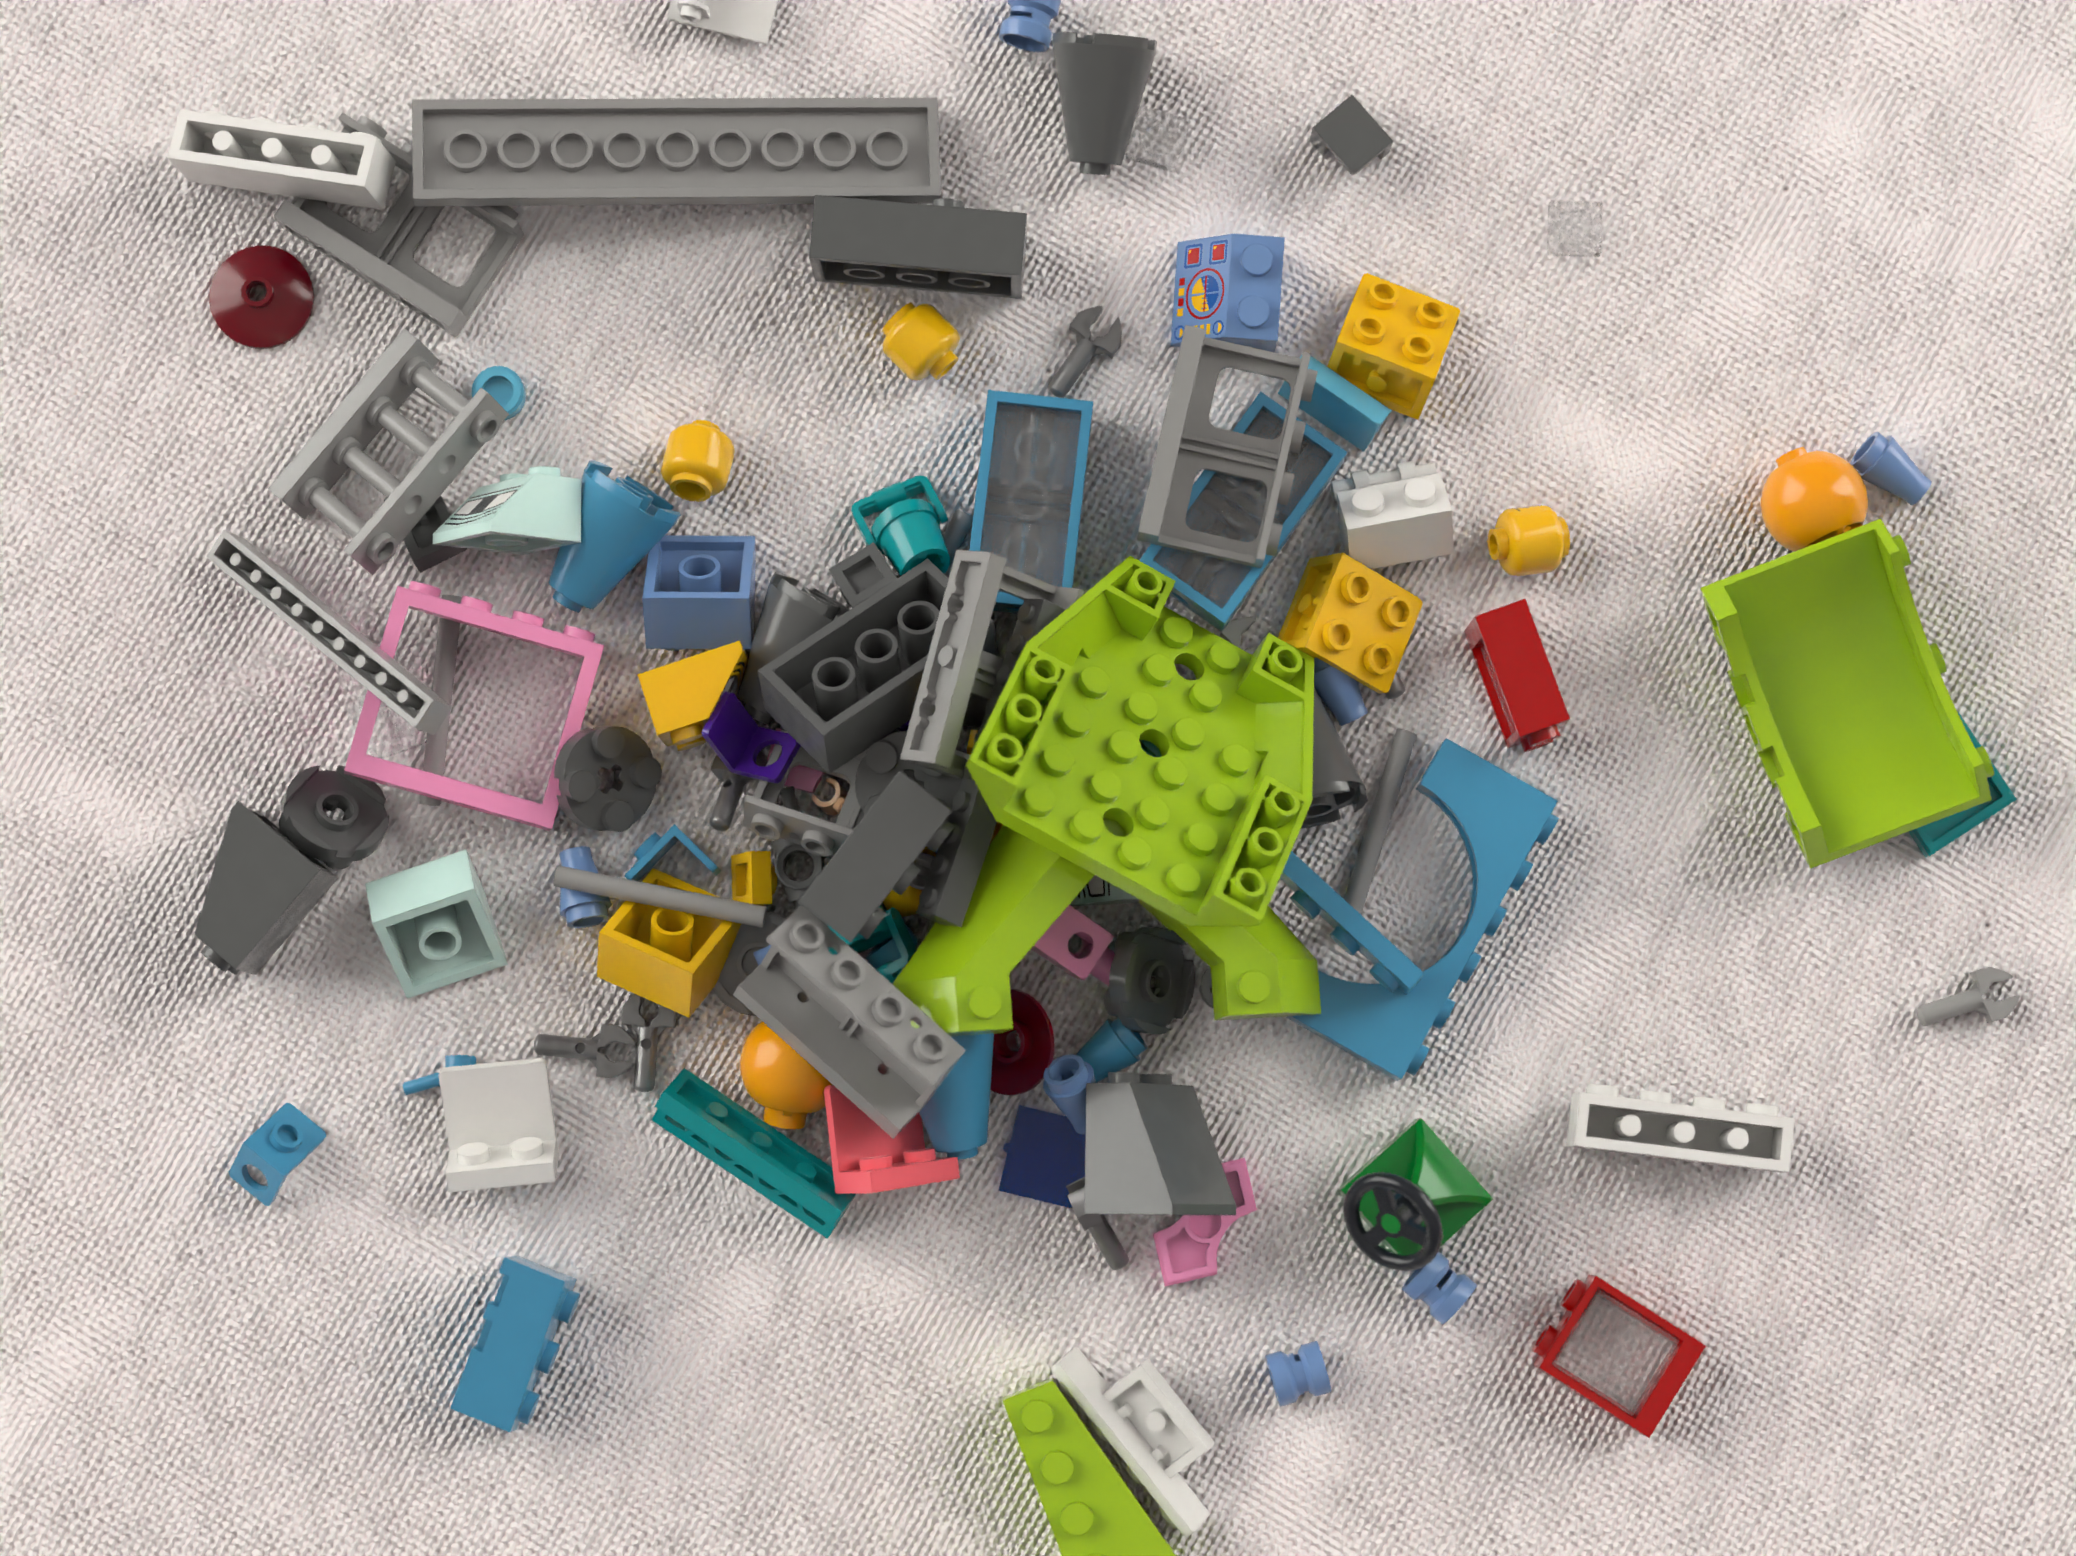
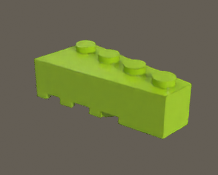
M1053 1378L1003 1397L1002 1401L1062 1556H1177Z

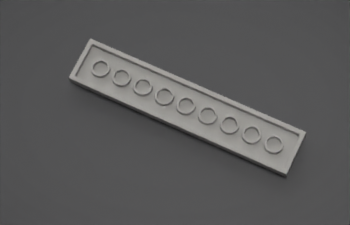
M938 97L412 99L414 206L814 204L815 195L903 203H933V200L941 198Z

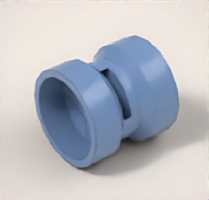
M1008 0L1011 11L1009 17L1002 21L999 39L1010 46L1026 51H1048L1052 38V32L1049 29L1050 21L1058 15L1061 0Z
M1438 1251L1436 1257L1429 1264L1413 1272L1403 1285L1402 1290L1413 1300L1424 1301L1429 1306L1430 1315L1444 1325L1467 1301L1477 1285L1465 1274L1457 1275L1449 1268V1260Z
M1317 1341L1301 1345L1297 1351L1298 1354L1295 1355L1293 1353L1285 1354L1282 1351L1265 1355L1273 1389L1280 1407L1296 1403L1298 1397L1304 1395V1392L1307 1391L1316 1397L1332 1392L1324 1359Z

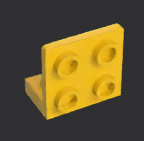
M1365 273L1361 278L1327 367L1387 408L1419 420L1458 320L1460 309Z
M1345 553L1309 558L1278 638L1313 658L1317 657L1379 694L1387 693L1394 680L1423 602L1417 596Z

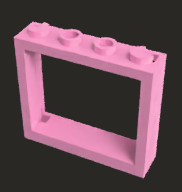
M411 581L409 589L397 586L380 649L392 659H394L407 611L410 608L583 658L542 804L366 755L381 705V700L369 690H367L344 774L543 830H552L559 807L556 795L561 796L559 779L554 778L555 763L565 743L581 729L604 645L593 642L595 638L594 633L577 627L565 626L563 633L543 628V618L525 612L513 611L512 618L491 613L493 604L480 599L462 596L460 604L440 598L442 590L428 584Z

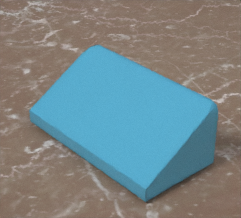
M1310 356L1308 369L1318 371L1311 402L1300 400L1299 408L1364 452L1391 410ZM1286 381L1282 384L1278 394L1289 401L1291 388Z

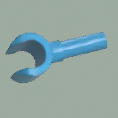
M445 1056V1067L476 1064L475 1056ZM439 1073L404 1082V1093L410 1095L437 1086L440 1087Z

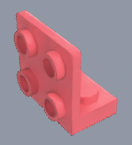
M834 1085L824 1088L835 1194L877 1193L960 1178L958 1157L936 1158L935 1148L925 1149L923 1124L919 1113L893 1139Z

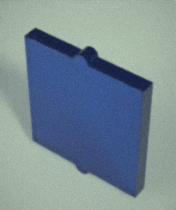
M1019 1105L1010 1143H1005L1003 1146L1007 1156L998 1191L1072 1208L1067 1196L1070 1193L1066 1186L1085 1177V1134L1077 1133L1066 1116Z

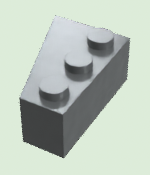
M899 771L798 903L850 943L858 934L868 939L887 915L885 911L879 908L892 890L901 896L921 871L913 862L927 846L935 853L955 827L947 821L953 810L904 772Z

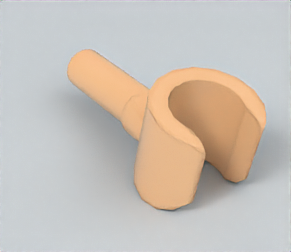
M827 778L826 781L836 790L834 797L830 801L822 802L813 794L812 800L827 815H837L840 813L848 793L837 780Z

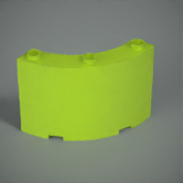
M1881 518L1700 588L1716 642L1719 646L1723 647L1731 667L1727 674L1771 787L1772 789L1777 787L1782 796L1787 811L1785 812V818L1810 869L1992 800L1987 778L1994 776L1991 760L1983 746L1974 747L1942 679L1941 674L1947 672L1942 653L1935 642L1929 644L1904 569L1905 566L1911 564L1907 547L1900 535L1894 537L1890 535Z

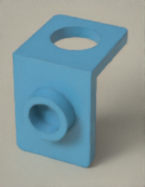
M674 824L662 837L655 832L642 843L634 853V856L639 861L624 876L629 880L639 881L679 840L715 876L722 870Z
M285 1103L243 1142L229 1171V1176L265 1206H270L275 1201L286 1177L324 1141L326 1132L291 1103ZM247 1165L258 1168L266 1177L268 1186L257 1183L250 1176Z

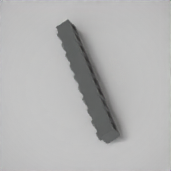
M1024 599L1023 605L1018 611V620L1013 634L1007 643V651L1002 666L996 674V683L992 695L985 706L983 721L975 735L974 747L1024 646L1064 612L1065 609L1046 599ZM966 765L963 770V778L958 793L952 802L953 812L948 819V822L955 827L939 846L936 856L931 862V871L925 888L920 894L919 905L916 914L938 924L954 927L962 926L998 822L991 813Z

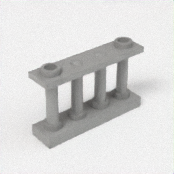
M405 328L268 488L304 520L316 508L350 535L353 539L345 547L344 551L372 575L376 573L382 564L388 562L394 556L398 545L485 442L490 441L497 434L501 423L509 415L483 388H480L469 401L435 375L431 370L440 360ZM416 388L422 390L456 417L436 441L397 412ZM382 428L388 430L422 457L402 481L398 480L363 452ZM348 468H351L387 497L368 522L329 492Z

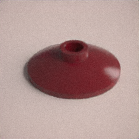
M252 246L234 253L221 264L210 286L209 302L215 322L230 339L249 348L268 349L283 345L292 340L306 326L314 306V288L307 270L292 254L273 246ZM256 285H264L267 288L266 296L260 301L250 300V290Z
M1010 988L1013 1029L1004 1033L994 1034L991 1091L1002 1095L1023 1094L1039 1085L1044 1079L1045 1069L1053 1061L1055 1048L1052 1024L1044 1008L1028 993ZM1017 1034L1020 1038V1047L1016 1041Z

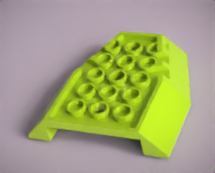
M1129 556L1026 643L966 766L996 821L1187 926H1258L1263 920L1312 803L1314 658L1270 633L1267 634L1253 654L1244 651L1165 607L1164 605L1176 581ZM1175 664H1181L1191 669L1196 680H1188L1180 676L1176 671ZM1140 740L1150 741L1155 744L1161 752V757H1153L1145 753L1141 748ZM1103 819L1117 821L1124 828L1126 836L1120 837L1111 834L1105 828Z

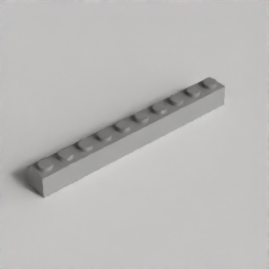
M223 530L206 557L414 728L435 735L453 708L245 538Z

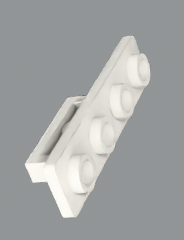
M1074 1347L1052 1366V1371L1057 1376L1060 1388L1069 1398L1077 1401L1091 1419L1093 1429L1097 1435L1105 1442L1110 1443L1124 1460L1126 1470L1131 1478L1138 1484L1143 1485L1159 1504V1510L1163 1518L1171 1526L1178 1528L1184 1537H1189L1209 1517V1511L1179 1475V1472L1207 1452L1215 1442L1148 1358L1109 1387L1078 1347Z

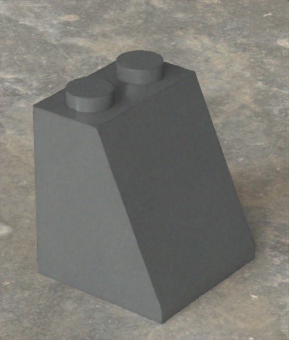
M240 801L230 811L194 935L206 944L201 953L222 971L226 972L229 970L234 975H237L239 971L257 975L336 882L338 877L317 859L296 847L280 831V828L261 812Z
M1108 1072V1083H1086L1085 1214L1236 1215V1203L1194 1086L1172 1085V1074H1140L1134 1072Z

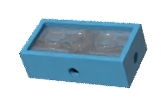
M988 390L969 551L992 552L1007 558L1005 564L1007 567L1056 587L1073 588L1093 401ZM998 590L993 611L1018 614L1024 600Z
M1260 391L1232 431L1270 440L1276 439L1282 432L1287 409ZM1307 423L1299 454L1289 451L1285 472L1293 473L1294 479L1288 504L1277 503L1273 523L1283 525L1276 556L1343 464L1347 451ZM1204 470L1192 487L1185 522L1190 529L1243 542H1252L1259 533L1267 498V488L1258 481ZM1151 544L1139 561L1175 580L1176 582L1170 592V596L1222 632L1273 562L1275 556L1265 555L1262 568Z

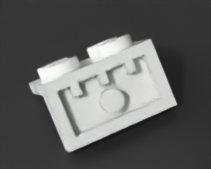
M544 1058L444 1067L440 1069L439 1083L449 1145V1155L445 1171L448 1193L556 1182L559 1150L547 1062Z

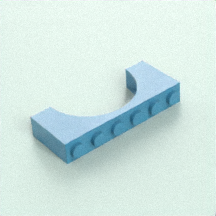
M1447 738L1439 746L1416 790L1427 796L1448 816L1462 838L1468 853L1472 873V897L1466 922L1459 936L1442 958L1423 971L1422 979L1407 995L1399 988L1392 993L1381 984L1345 981L1318 970L1321 1014L1286 1017L1397 1081L1401 1080L1406 1072L1415 1076L1430 1049L1423 1045L1422 1042L1431 1026L1440 1030L1446 1022L1456 1003L1448 998L1458 979L1464 983H1467L1481 959V955L1474 952L1482 935L1485 933L1493 937L1507 912V909L1500 906V903L1509 887L1516 891L1520 889L1533 866V863L1526 860L1528 853L1535 841L1541 845L1546 843L1559 819L1551 814L1558 802L1557 800Z

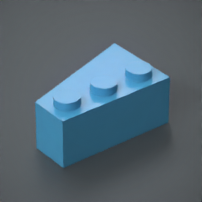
M520 1256L504 1257L499 1273L504 1274L494 1301L490 1300L483 1315V1319H486L476 1346H473L450 1407L452 1410L508 1432L517 1430L520 1422L528 1425L531 1421L540 1398V1394L532 1391L540 1371L549 1374L560 1348V1344L553 1341L560 1321L569 1324L580 1298V1293L573 1291L577 1281L576 1278Z

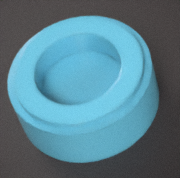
M503 366L489 367L483 370L474 380L472 397L480 388H483L509 413L505 420L513 418L522 410L526 401V389L520 377L513 370Z
M906 924L911 939L916 946L918 938ZM891 937L877 945L865 958L876 969L890 960L894 962L901 958V954L894 938Z

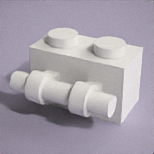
M1413 461L1397 464L1396 470L1369 475L1367 470L1351 472L1348 479L1331 482L1333 500L1338 502L1339 530L1344 552L1368 568L1374 569L1454 554L1452 508L1441 473H1437L1434 462L1414 466Z

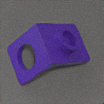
M731 692L723 693L702 730V736L731 773L775 784L782 781L801 747L788 733L759 727L735 694ZM771 744L781 745L782 752L777 761L764 767L756 765L757 755L764 747Z

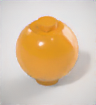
M1799 447L1785 453L1776 460L1778 468L1770 473L1762 490L1761 513L1769 533L1783 547L1795 552L1863 525L1868 508L1866 487L1858 471L1844 458L1819 450L1807 453L1805 447Z
M763 1021L748 1035L741 1052L740 1072L749 1095L755 1102L765 1107L763 1121L778 1128H804L807 1113L817 1112L825 1107L824 1088L833 1084Z

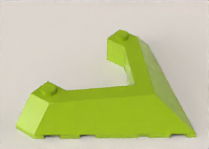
M1103 819L1105 828L1111 834L1120 837L1126 836L1124 828L1117 821ZM1003 825L989 845L962 926H946L935 922L892 985L949 1036L997 1034L1013 1029L1009 973L1095 875ZM1138 899V903L1167 929L1173 930L1195 950V954L1210 966L1214 1021L1321 1014L1317 959L1269 906L1262 922L1258 926H1187ZM910 1021L912 1027L920 1028L916 1022Z

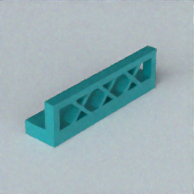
M685 1068L663 1091L654 1106L657 1108V1111L651 1119L653 1122L827 1239L857 1195L835 1194L833 1168Z

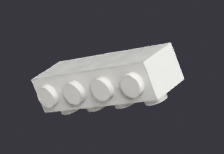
M183 109L179 110L167 156L169 161L189 182L384 210L396 164L395 159L383 146L381 140L368 133L352 132L350 134L329 131L314 125L295 126L277 123L266 118L246 119L232 117L217 111L197 112Z
M1587 1083L1586 1093H1572L1567 1147L1777 1173L1790 1171L1795 1118L1778 1116L1779 1107L1746 1103V1112L1725 1110L1726 1100L1693 1097L1691 1106L1671 1103V1093L1640 1090L1639 1099L1618 1097L1619 1087Z

